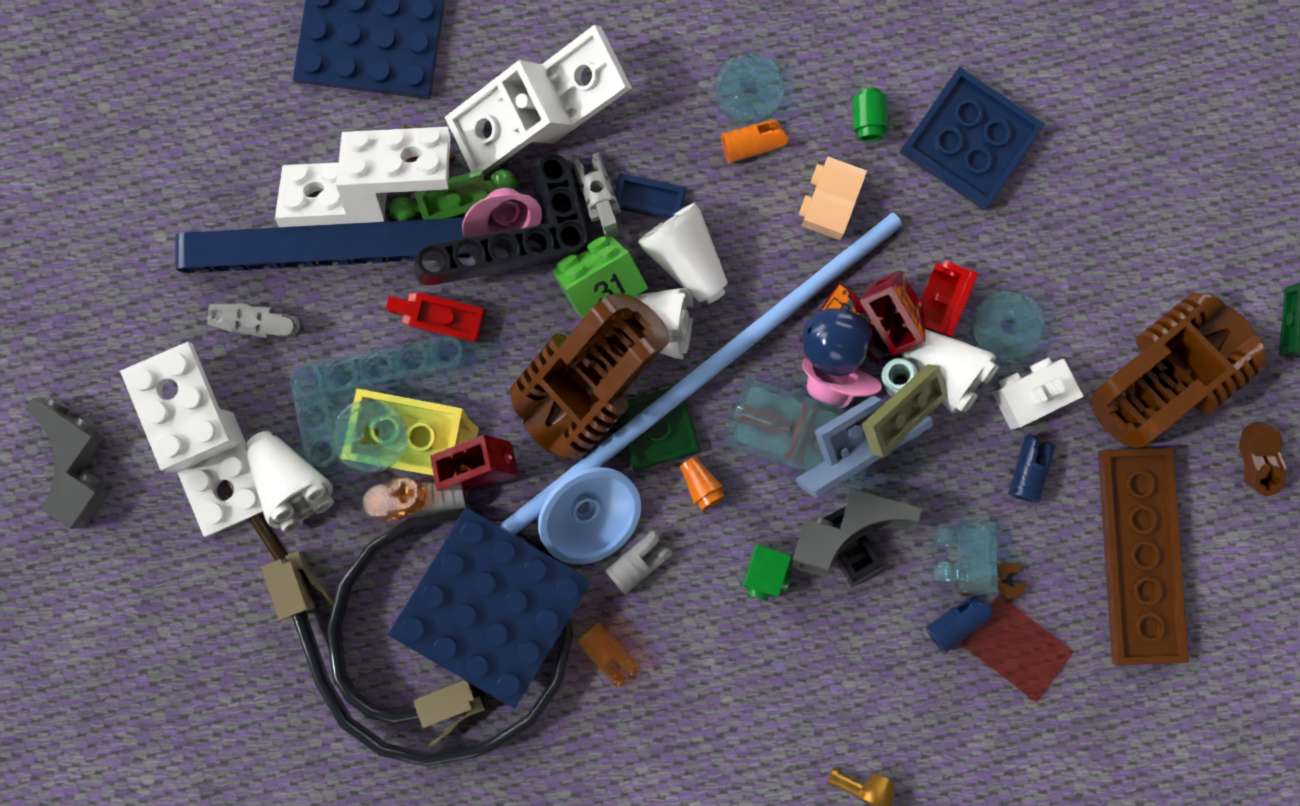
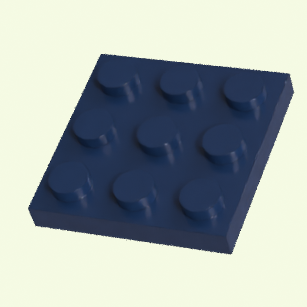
M959 66L899 153L985 210L1045 124Z

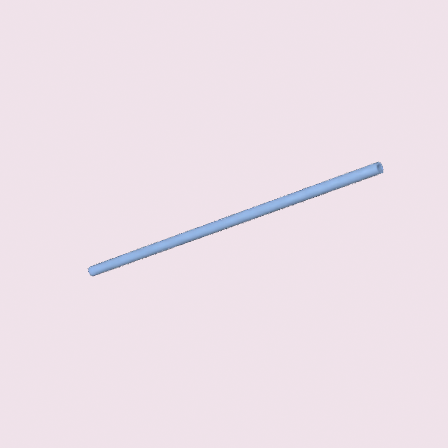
M894 213L888 215L499 526L514 535L519 533L539 517L544 501L560 482L581 470L603 466L900 229L902 222L899 217Z

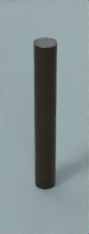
M223 480L233 495V484L228 480ZM262 513L248 519L275 561L288 555Z

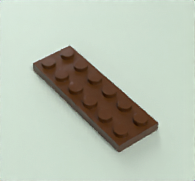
M1174 449L1098 451L1112 664L1189 663Z

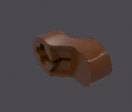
M1253 422L1246 426L1240 438L1239 450L1245 463L1244 481L1247 486L1263 496L1275 495L1283 488L1287 474V467L1281 455L1282 436L1279 431L1264 422Z

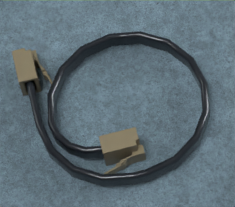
M454 510L408 518L369 542L340 580L335 599L332 598L320 579L313 575L304 551H296L286 555L285 559H279L261 566L278 620L293 618L314 683L338 725L382 757L427 767L472 759L489 753L534 725L563 683L574 636L571 617L562 630V640L553 678L529 713L493 737L474 745L429 753L386 743L352 718L328 676L307 612L317 609L306 576L312 586L317 591L322 592L332 606L326 629L332 676L346 702L368 718L394 724L420 720L422 728L466 712L464 716L446 726L443 734L428 745L429 748L454 730L461 720L486 709L482 694L478 695L475 686L464 679L418 696L413 700L415 708L398 711L376 706L357 691L347 674L341 632L352 586L378 551L414 529L456 522L462 511ZM485 517L497 525H500L503 522L501 520ZM516 534L517 537L521 538L522 540L526 541L532 546L543 551L539 546L534 544L532 541L527 539L522 534Z

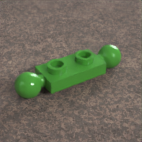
M505 169L497 170L492 174L490 180L487 181L484 180L482 170L455 176L448 179V189L414 191L416 200L413 201L407 197L395 198L389 205V215L393 221L414 220L416 214L419 213L422 214L423 220L445 219L467 213L473 205L485 199L489 193L496 189L510 188L516 190L517 179L512 172Z

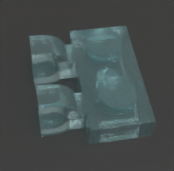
M960 520L957 529L939 526L937 531H933L932 546L958 547V565L951 562H938V566L932 567L933 581L958 582V593L986 595L998 593L996 522Z

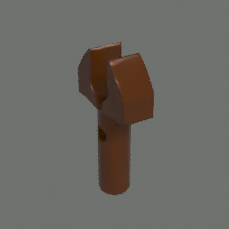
M1010 562L995 564L997 570L992 576L959 582L957 584V591L960 596H967L997 590L1002 593L1003 599L1016 598L1023 592L1027 583L1009 586L1007 583H1002V580L1006 579L1010 573L1023 572L1024 570Z

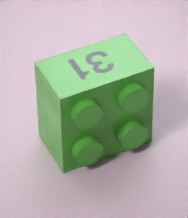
M612 236L595 239L588 245L587 250L577 256L569 255L563 258L557 264L558 267L551 271L571 306L581 319L586 316L594 305L609 295L624 293L635 297L648 289L629 252Z

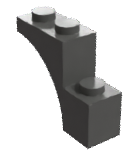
M33 397L25 410L33 415L45 430L54 456L53 481L41 510L69 529L86 528L109 495V492L100 487L103 482L99 478L83 471L103 444L105 438L96 433L99 427L93 422L80 416L76 419L67 412L70 410V407L62 401L50 397L49 400Z
M851 489L840 529L833 527L834 524L825 519L813 518V521L804 519L792 568L827 578L834 561L850 543L863 535L877 530L906 529L915 531L920 520L922 508L916 507L914 502L905 498H894V500L880 497V494L872 489Z

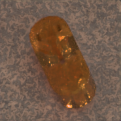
M410 478L391 479L387 484L371 487L365 493L362 502L363 509L367 514L379 520H395L401 515L412 514L422 509L426 503L427 493L423 485Z

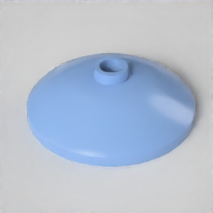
M595 467L572 474L560 482L543 503L538 519V531L543 545L556 559L569 564H589L612 555L628 541L636 529L641 514L639 492L626 475L611 468Z

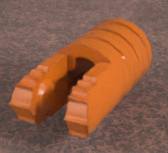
M777 119L722 133L721 143L726 159L730 164L781 148L787 144L789 138L785 135L784 130H781L782 127Z

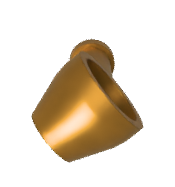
M833 767L827 780L828 785H834L871 806H893L895 796V783L873 773L863 784Z

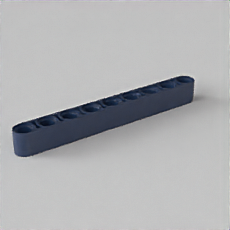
M464 217L179 233L175 235L176 271L195 273V270L200 269V273L229 271V268H234V271L264 269V266H269V269L297 268L298 264H303V267L333 266V262H338V265L367 264V260H372V263L402 262V258H407V261H416L419 251L423 247L465 239L462 230ZM460 253L458 258H470V254Z

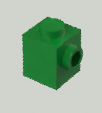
M754 544L741 583L743 586L749 587L747 594L768 601L769 595L779 597L780 590L786 592L792 576V571L787 570L791 556Z

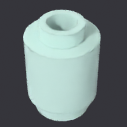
M897 358L889 361L884 366L882 382L889 395L893 396L905 385L894 384L896 377L904 376L909 382L918 374L912 362L903 358Z

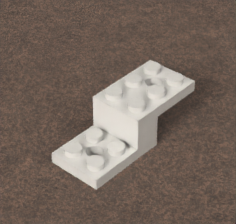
M593 25L543 64L518 60L445 116V119L470 171L482 170L484 177L531 142L556 143L628 92L632 87L602 27ZM589 66L592 71V79L585 86L582 83L581 75L582 71ZM489 120L492 124V134L487 139L484 136L483 129L485 122Z
M449 127L342 132L339 163L283 165L275 214L278 227L384 222L388 192L448 189L451 138ZM410 157H418L415 162H405ZM322 191L317 197H308L313 192Z
M185 342L121 370V375L159 468L162 471L178 473L203 536L210 537L246 521L252 516L263 513L247 457L248 450L234 413L219 408L193 344ZM174 380L178 385L177 395L167 400L162 394L163 386L166 382ZM223 480H228L233 484L234 493L230 499L224 501L218 496L217 488Z

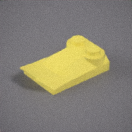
M357 388L342 459L434 476L430 455L476 438L479 427L472 423L462 408ZM461 465L460 472L466 470L467 466Z

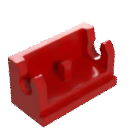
M944 261L943 265L935 264L920 299L925 311L926 329L952 337L979 274L978 272L968 270L949 261Z

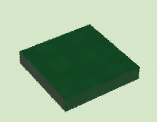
M672 387L627 400L628 409L618 419L620 428ZM685 400L626 446L634 472L701 452Z

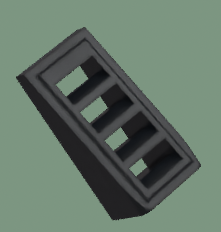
M846 506L823 519L832 522L834 526L839 524L843 520L840 518L844 516ZM866 535L850 543L836 558L838 565L852 588L879 574L884 567ZM858 546L862 548V552L849 559L845 556V553ZM865 559L869 561V565L856 572L854 571L852 566Z

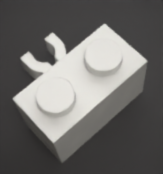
M1048 357L1029 366L1032 373L1022 378L1017 372L998 381L1001 388L993 391L992 394L1010 429L1020 428L1084 397L1064 358L1052 363Z

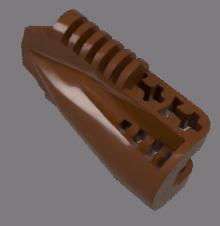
M615 293L603 298L594 305L568 337L560 333L554 334L542 348V351L537 354L535 360L528 365V368L523 371L510 388L514 411L523 419V425L532 438L550 453L565 458L570 457L574 460H582L590 451V448L602 438L613 423L620 418L621 414L628 409L627 399L623 395L624 392L670 342L669 332L665 324L651 308L637 298L624 293Z
M1191 293L1181 303H1178L1172 310L1165 313L1163 317L1159 318L1137 336L1136 345L1141 353L1093 393L1091 398L1092 410L1103 428L1117 441L1137 449L1145 447L1191 408L1195 407L1206 414L1213 413L1218 406L1225 403L1236 391H1239L1254 376L1261 373L1267 366L1264 344L1245 317L1229 305H1225L1222 300L1207 294Z

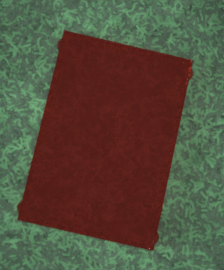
M998 594L990 605L993 607L991 618L976 629L971 636H968L961 645L965 650L973 653L1027 695L1029 700L1037 702L1073 651L1070 650L1069 646L1061 643Z

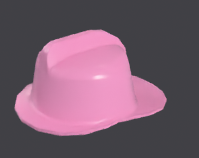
M510 188L496 189L489 193L485 199L473 205L466 213L462 223L463 235L465 238L537 226L540 225L542 220V209L537 200L529 195L521 194Z
M807 357L803 359L802 368L808 375L807 391L809 395L819 403L833 409H842L850 405L855 396H872L881 391V383L875 377L865 372L856 370L849 375L833 376L817 369L810 363Z

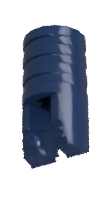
M1030 433L1025 436L1008 491L1009 496L1031 503H1040L1055 450L1053 443L1046 441L1041 444L1039 442L1040 439Z
M975 596L971 597L957 607H952L939 619L933 621L931 625L926 626L925 630L939 650L946 654L950 649L956 647L957 644L963 642L976 629L985 624V621H988L993 615V607L977 599Z

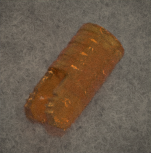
M600 620L595 622L576 640L578 646L616 688H620L625 684V677L613 663V658L631 676L641 671L640 665Z

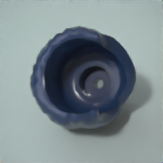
M840 308L822 310L812 316L805 325L803 332L804 353L810 363L824 373L833 376L852 374L861 366L867 356L872 339V326L867 319L850 310Z

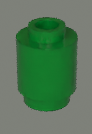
M875 87L859 90V95L852 98L854 132L858 133L859 141L882 140L886 137L885 131L889 129L887 95L881 93L880 89Z

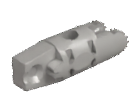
M595 153L592 154L595 172L585 175L583 164L580 163L579 159L571 161V165L585 199L591 221L600 220L604 234L608 237L619 233L614 215L621 213V210L612 190L601 154Z
M238 302L237 304H210L208 309V325L235 334L253 335L270 339L272 335L294 336L303 327L301 325L303 322L297 316L276 313L275 308L257 307Z

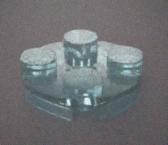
M755 53L728 60L717 75L715 84L716 103L728 118L738 123L752 125L770 118L779 108L784 94V84L778 67L767 57ZM755 83V91L758 93L755 96L744 95V90L740 88L741 84Z
M999 291L984 299L977 306L971 318L972 335L979 348L996 355V361H1013L1029 355L1038 347L1041 341L1042 328L1044 327V317L1040 307L1029 296L1010 291ZM1002 317L1006 321L1012 319L1016 325L1012 327L1013 335L1001 331L1000 326L1002 323L1000 320Z
M376 400L355 402L340 413L335 423L333 445L337 455L349 467L363 472H379L390 468L402 457L408 444L407 426L403 417L395 408ZM366 427L371 430L379 429L380 434L377 436L379 442L376 445L371 443L364 445L361 440L365 437L363 430Z

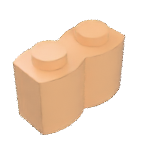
M827 157L824 166L817 164L810 184L816 185L812 197L805 195L798 214L804 217L802 227L841 240L867 170L831 157Z

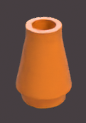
M697 456L680 465L679 468L684 475L694 506L698 505L701 511L715 506L726 497L722 491L724 486L709 472Z

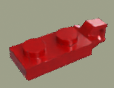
M417 292V294L409 293L408 300L389 296L385 308L389 313L403 316L402 324L408 325L410 328L475 344L479 342L486 315V309L420 292Z

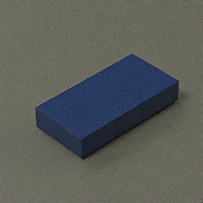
M619 173L615 196L622 210L669 220L682 209L687 187Z

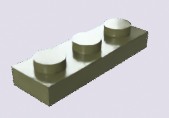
M927 364L862 423L872 455L884 457L948 397L940 366Z

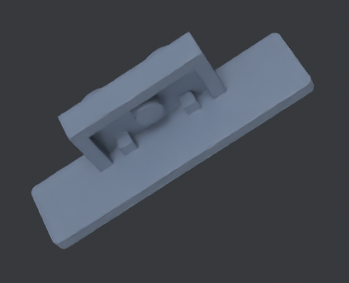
M873 395L814 431L824 461L797 477V484L814 497L829 493L841 482L851 476L858 475L864 468L880 458L887 457L893 450L909 440L918 438L922 432L934 425L932 418L926 416L884 457L872 455L862 423L883 405L882 400Z

